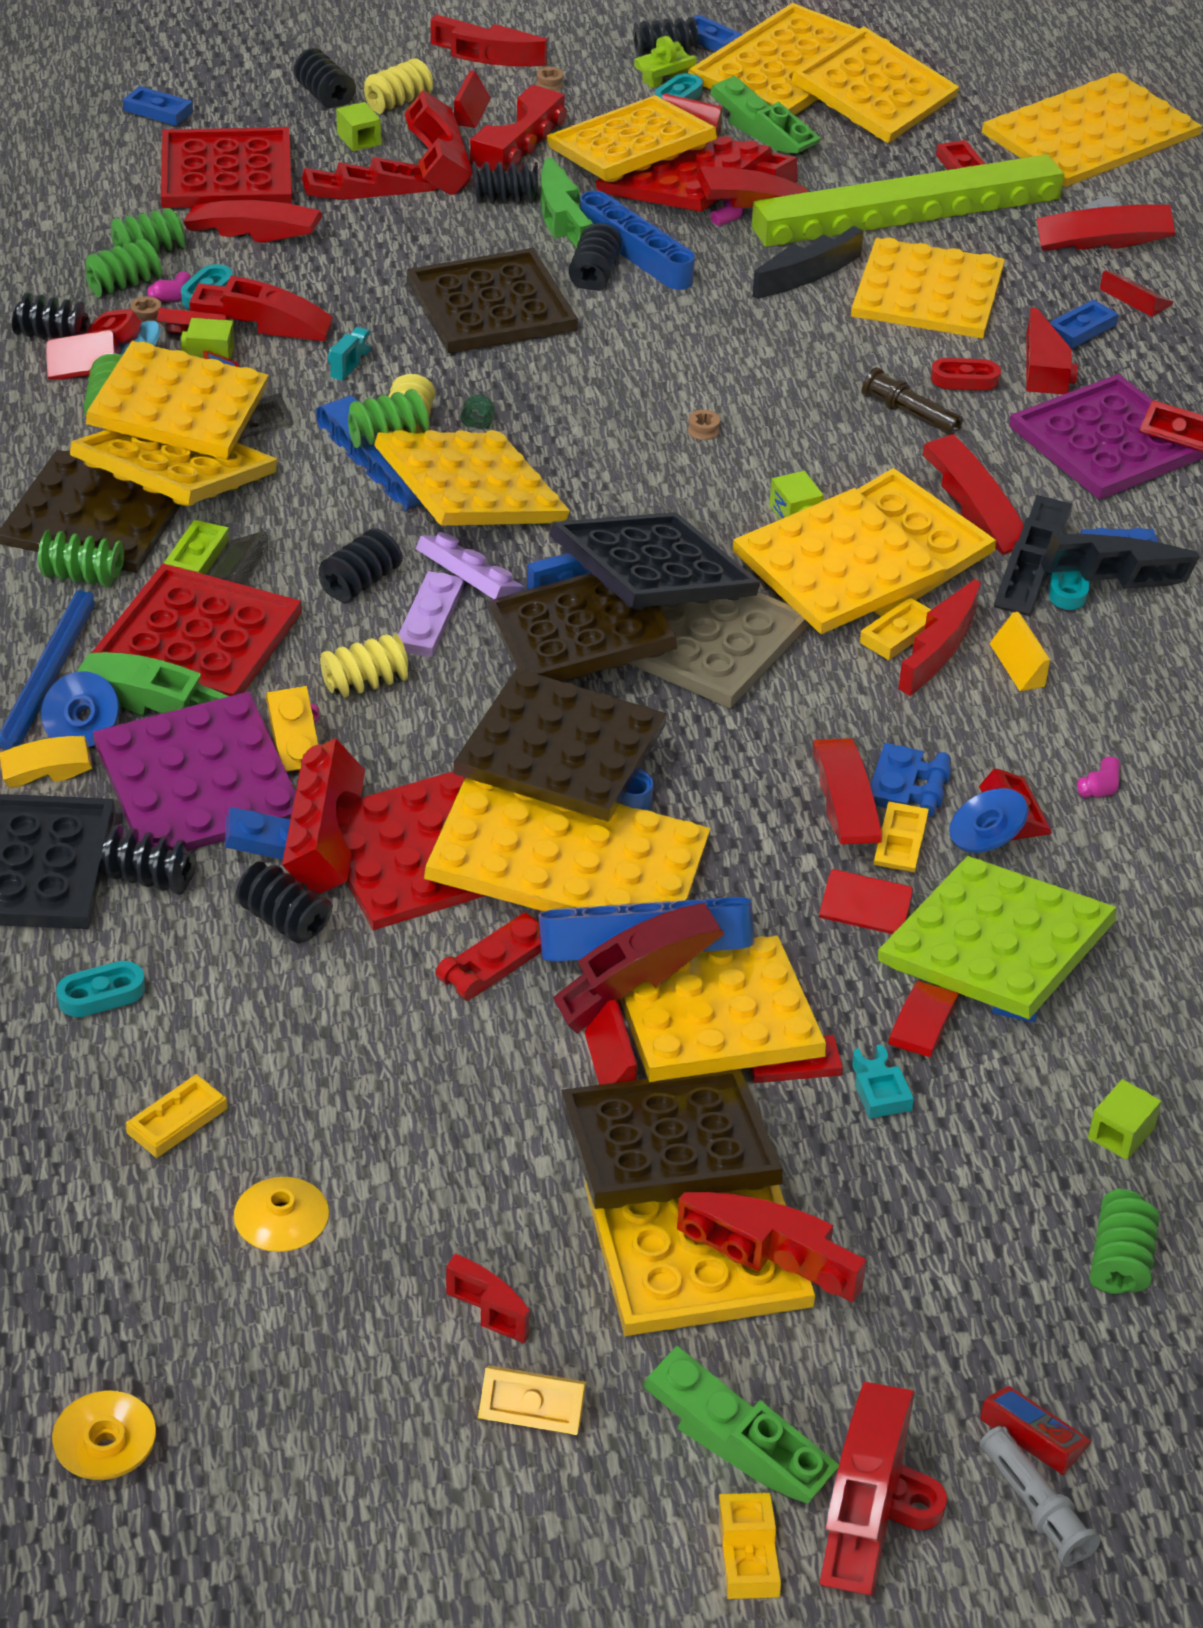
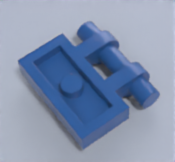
M884 743L870 785L875 806L887 808L888 802L909 805V802L920 804L921 808L929 809L928 817L933 816L936 808L941 806L944 799L943 785L948 783L951 776L950 755L940 752L936 754L934 760L926 763L922 762L924 751ZM916 779L927 780V784H924L922 787L915 785Z

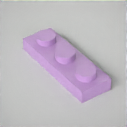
M438 532L437 536H420L416 550L491 598L496 599L522 592L524 586L511 578V572L498 566H491L485 562V556L481 553L459 546V540L456 537L443 532Z
M427 572L398 634L404 644L406 653L433 657L465 587V580L446 573Z

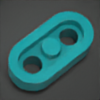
M679 74L657 88L655 95L662 98L663 94L666 93L696 100L702 95L703 80L694 74Z
M211 264L200 269L181 287L182 305L190 309L189 302L198 283L226 287L230 276H233L231 268L222 264Z
M1079 571L1050 573L1049 599L1055 606L1066 610H1076L1086 604L1089 581H1085Z
M117 961L73 973L61 979L56 987L58 1007L68 1016L84 1017L136 1002L143 996L145 992V979L142 968L130 961Z

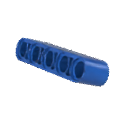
M588 191L581 195L580 209L588 219L592 220L593 224H607L619 232L622 238V246L619 250L620 255L671 289L683 290L692 286L695 255L690 249L604 192Z
M346 396L317 407L316 419L321 429L325 428L330 433L328 436L339 447L343 446L348 451L346 454L357 465H362L367 470L365 473L376 484L381 483L386 488L383 491L395 503L400 502L405 507L404 511L422 505V502L374 445L370 446L364 436L361 437V447H354L348 428L349 406L353 401H357L353 396Z
M724 897L563 908L544 911L538 915L542 958L547 961L580 960L601 944L641 922L669 911L700 903H705L709 907L725 933L704 951L747 948L755 943L752 900L746 897Z

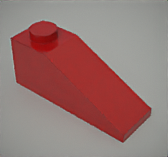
M1030 307L1026 332V391L1064 395L1068 393L1069 384L1076 383L1078 364L1072 363V349L1039 309Z

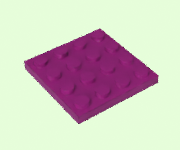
M1120 374L1010 415L1009 427L1099 500L1203 459V452L1139 433L1152 399Z
M249 691L93 731L96 749L129 828H135L139 832V842L142 841L147 832L154 834V846H157L162 836H168L171 844L170 850H173L178 840H185L186 851L225 841L226 816L230 807L291 819L296 792Z

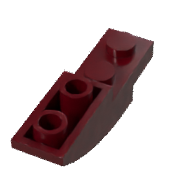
M705 903L686 906L660 914L619 933L580 959L578 963L584 973L556 994L553 999L567 1025L573 1031L579 1033L594 1020L609 1000H616L617 1003L645 980L655 988L658 987L725 933Z

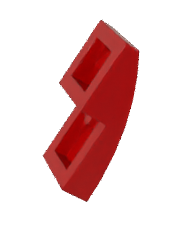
M917 980L900 1011L890 1034L888 1044L931 1058L940 1043L945 1024L956 1007L959 993Z
M455 1253L446 1266V1294L481 1308L482 1327L525 1343L529 1337V1308L523 1300L498 1276L472 1260Z

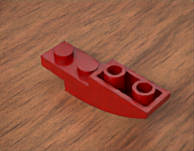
M438 14L430 19L431 44L451 49V57L501 66L533 67L545 66L547 64V38L497 24L488 29Z
M230 276L226 287L198 283L189 302L190 311L227 315L230 319H236L241 322H257L259 334L326 341L333 323V317L303 297L268 283L236 276Z
M684 1192L679 1198L677 1230L685 1233L687 1237L696 1242H702L718 1250L730 1260L744 1264L758 1272L768 1260H771L785 1271L796 1273L819 1285L824 1291L838 1295L852 1303L862 1291L867 1260L831 1242L834 1225L782 1204L742 1195Z
M865 1381L862 1384L844 1443L825 1528L829 1531L819 1582V1585L823 1587L874 1597L892 1496L897 1494L915 1396L914 1390Z

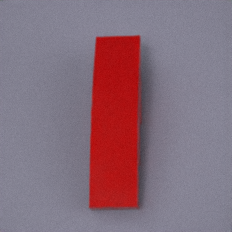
M372 157L369 168L341 162L338 163L335 173L304 168L301 178L307 196L349 200L430 192L438 189V187L423 179L419 165Z
M700 167L696 177L707 199H729L733 208L753 207V201L808 192L806 187L785 178L752 170Z
M259 200L218 201L194 205L183 223L189 231H200L216 227L220 236L225 237L250 233L254 242L264 243L313 233L323 215L320 210L288 203Z
M1137 204L1108 206L1036 218L1042 251L1075 245L1076 250H1083L1107 244L1110 245V249H1120L1176 236L1170 205Z
M954 434L924 443L922 456L943 474L941 487L962 506L961 516L996 540L995 548L1002 555L1011 553L1015 542L1019 540L1024 524L994 478L977 457Z
M974 579L927 612L925 630L914 637L912 655L902 661L899 690L911 696L931 680L954 655L968 633L976 613L981 586L980 581Z
M853 738L813 740V755L819 767L820 786L826 797L827 817L840 845L882 843V833L870 783Z

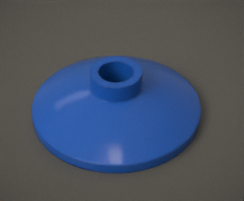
M80 671L65 675L51 686L43 700L41 719L44 730L50 738L85 736L89 749L95 747L93 731L116 726L120 710L119 699L113 686L96 673ZM85 709H90L89 717L81 721V713Z
M1007 788L992 789L974 796L964 803L952 818L949 832L953 843L959 849L970 853L986 852L1004 845L1023 828L1028 817L1027 802L1019 792Z

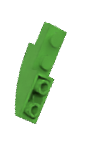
M735 75L712 86L710 95L731 113L728 123L762 143L771 146V148L786 153H799L820 143L821 138L780 102L768 105Z
M552 157L546 158L541 173V212L544 222L554 238L567 236L577 248L583 231L588 226L593 225V222L580 209L578 204L580 203L578 186L572 183L565 170L560 168Z
M107 652L89 653L77 670V672L87 671L96 673L105 678L115 689L119 699V706L144 716L148 708L163 714L229 697L201 685L200 673L162 660L139 655Z
M676 1346L646 1378L643 1388L681 1418L677 1429L769 1489L809 1504L838 1470L839 1464L765 1403L760 1400L752 1407L679 1346Z

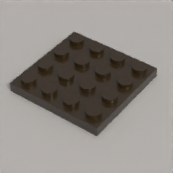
M534 248L407 269V282L447 353L578 330V318Z
M56 450L1 526L0 544L38 552L42 536L48 529L51 532L52 541L55 540L59 531L65 532L66 543H69L74 533L79 534L82 546L88 536L94 537L95 548L99 547L100 541L103 538H107L110 543V550H113L115 543L119 540L124 543L122 570L137 573L181 505L174 503L173 498L164 494L151 493L144 490L143 486L138 483L119 480L113 476V473L107 470L88 467L84 464L83 460L71 456L70 451Z
M592 573L487 601L491 619L514 668L531 671L554 680L563 681L570 678H583L592 672L607 668H619L632 661L647 657H659L665 652L677 649L675 634L659 606H649L643 610L629 608L612 590L606 588Z
M516 668L454 760L453 774L609 822L664 729L667 713Z
M740 1069L649 1082V1079L561 1090L562 1107L595 1209H616L625 1205L653 1201L667 1202L680 1198L684 1192L721 1193L744 1189L759 1190L766 1186L782 1184V1166Z

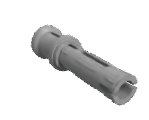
M997 1426L987 1432L980 1441L981 1449L994 1462L1010 1486L1032 1512L1033 1527L1039 1534L1045 1533L1057 1548V1557L1062 1565L1069 1567L1090 1557L1097 1550L1101 1539L1095 1530L1087 1529L1074 1513L1075 1505L1071 1499L1062 1494H1057L1051 1488L1005 1426L1003 1428Z

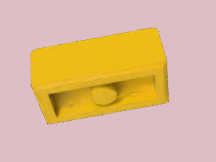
M1013 612L993 637L990 645L1019 691L1045 687L1050 658L1019 612Z

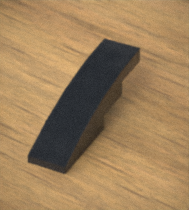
M852 226L835 239L822 235L805 248L793 243L754 271L752 297L760 299L790 291L840 270L861 256L864 230Z
M1036 495L1029 518H1026L1019 540L1015 542L994 602V607L1031 616L1049 575L1042 566L1041 561L1053 535L1064 534L1072 512V503Z
M1054 534L1041 564L1047 573L1079 571L1085 581L1118 579L1122 587L1128 589L1170 586L1187 582L1200 556L1196 551L1129 537L1095 534Z

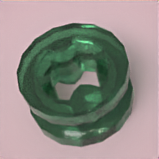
M483 395L470 396L466 400L461 412L463 424L469 428L485 430L489 428L495 415L494 403ZM473 409L478 410L479 414L484 415V416H483V417L478 416V413L475 412V411H473Z

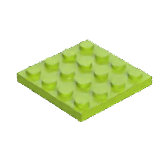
M967 856L878 949V960L900 972L1030 1019L1116 921V906Z

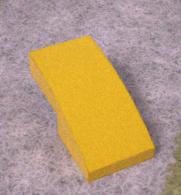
M85 736L42 739L16 746L0 753L3 781L9 788L20 787L47 774L53 782L65 781L92 769L89 744Z
M888 802L883 826L881 827L882 843L877 845L874 865L915 873L929 809Z
M719 1494V1517L727 1599L780 1598L781 1580L775 1548L776 1526L771 1494Z

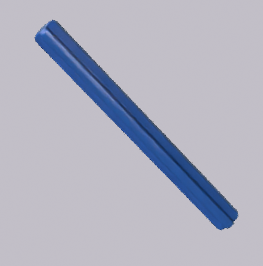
M78 590L75 592L0 730V748L11 749L21 745L43 704L48 690L53 685L95 606V601L93 600L95 596L91 591Z

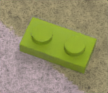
M194 520L164 564L206 575L230 540L229 527Z

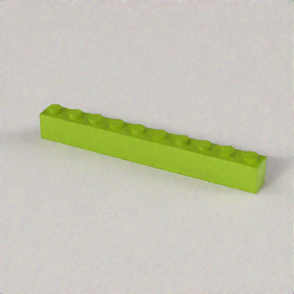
M1046 154L753 201L751 227L764 246L768 247L798 241L815 240L822 235L828 237L841 235L852 226L864 231L875 230L890 226L1052 201L1061 197L1064 173L1051 157Z

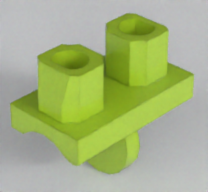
M664 36L658 38L656 48L651 50V54L635 58L634 67L642 72V81L647 86L654 88L662 85L663 76L665 75L672 79L676 75L687 73L688 68L696 65L697 57L687 55L678 41L673 43L670 37Z

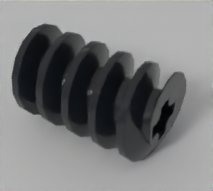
M688 17L686 22L683 18H677L674 23L671 19H665L662 24L659 20H653L651 25L648 21H641L639 26L636 22L634 23V47L638 57L644 56L645 51L651 54V50L656 48L658 38L664 36L670 37L673 43L678 41L687 55H690L691 47L698 48V28L694 17Z
M306 49L297 58L294 65V76L325 107L334 108L347 105L353 99L356 92L354 80L320 49Z
M473 162V194H475L477 202L482 203L484 195L487 194L490 202L495 203L497 195L500 194L503 203L507 204L510 194H513L516 203L520 204L523 194H526L529 204H533L535 196L538 194V162H535L532 171H530L527 162L522 163L519 171H517L514 162L509 163L507 171H504L501 162L496 163L494 171H491L488 162H484L481 171H478L476 163Z
M597 223L588 226L583 231L569 265V277L577 288L600 291L606 287V282L611 276L622 246V238L614 227Z
M26 292L22 300L15 306L11 320V328L14 334L19 335L23 332L27 337L36 335L37 338L42 340L47 337L49 339L86 334L90 326V319L85 312L83 302L78 301L74 310H72V302L69 299H65L59 308L57 297H51L47 305L44 295H38L34 302L33 295L30 292Z
M371 528L321 562L318 573L320 583L325 593L345 604L350 601L351 597L358 596L361 590L368 589L372 583L381 580L382 575L385 576L391 573L392 568L399 567L403 561V556L399 545L388 533L380 529Z
M118 824L114 825L102 849L100 859L102 874L105 875L107 873L111 879H120L123 876V879L128 883H136L139 880V883L144 887H151L154 884L161 891H166L170 888L177 895L184 893L193 878L197 863L194 851H191L189 854L186 853L185 840H178L173 850H170L171 844L168 836H162L157 846H154L155 836L153 833L147 832L142 841L139 842V832L137 829L132 828L124 839L123 827Z
M257 861L242 875L236 889V899L242 908L250 910L254 916L262 918L267 925L273 926L280 934L286 935L289 940L298 944L311 940L322 931L332 914L333 905L329 899L320 898L317 891L308 890L305 883L296 881L293 875L284 873L278 865L267 867L264 862Z

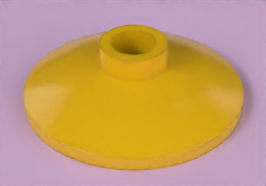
M274 1177L254 1184L241 1195L234 1210V1223L242 1238L257 1248L273 1252L291 1251L308 1245L323 1232L329 1217L328 1203L322 1192L311 1183L294 1177ZM286 1203L284 1206H276L275 1204Z
M98 1391L78 1398L62 1411L53 1428L52 1443L57 1459L68 1471L86 1479L107 1480L133 1471L146 1460L155 1444L156 1426L151 1411L138 1398L119 1391ZM102 1440L114 1441L106 1446L97 1445Z

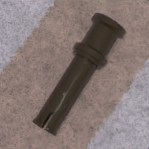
M878 367L873 368L863 382L862 394L866 397L873 396L885 402L886 407L890 410H897L899 408L948 435L954 434L952 430L957 432L962 426V416L910 390L907 382L903 380L896 381L884 375V371Z

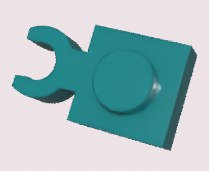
M358 326L353 330L352 334L346 333L337 344L330 348L328 364L330 365L332 378L343 381L359 365L361 355L366 356L370 352L371 345L366 344L365 341L371 334V330Z
M881 1044L876 1045L874 1060L864 1058L859 1048L854 1049L852 1068L856 1072L855 1088L869 1119L912 1111L914 1102L900 1067L886 1068L888 1053Z

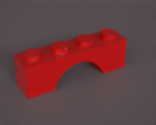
M532 84L517 97L516 123L502 126L486 125L470 139V165H473V162H475L477 167L482 168L483 163L488 162L491 171H494L497 162L502 163L504 171H507L510 162H514L515 166H517L520 159L526 153H532L537 143L542 139H547L546 135H549L557 125L561 126L564 123L567 115V109L564 107L565 94Z
M422 90L404 113L409 130L428 147V151L418 162L423 179L447 194L454 195L460 188L463 189L467 186L473 174L453 109Z
M337 738L323 745H314L303 754L282 866L294 876L296 881L305 883L308 890H315L319 894L347 882L352 852L341 834L336 817V805L350 803L360 798L365 776V769Z

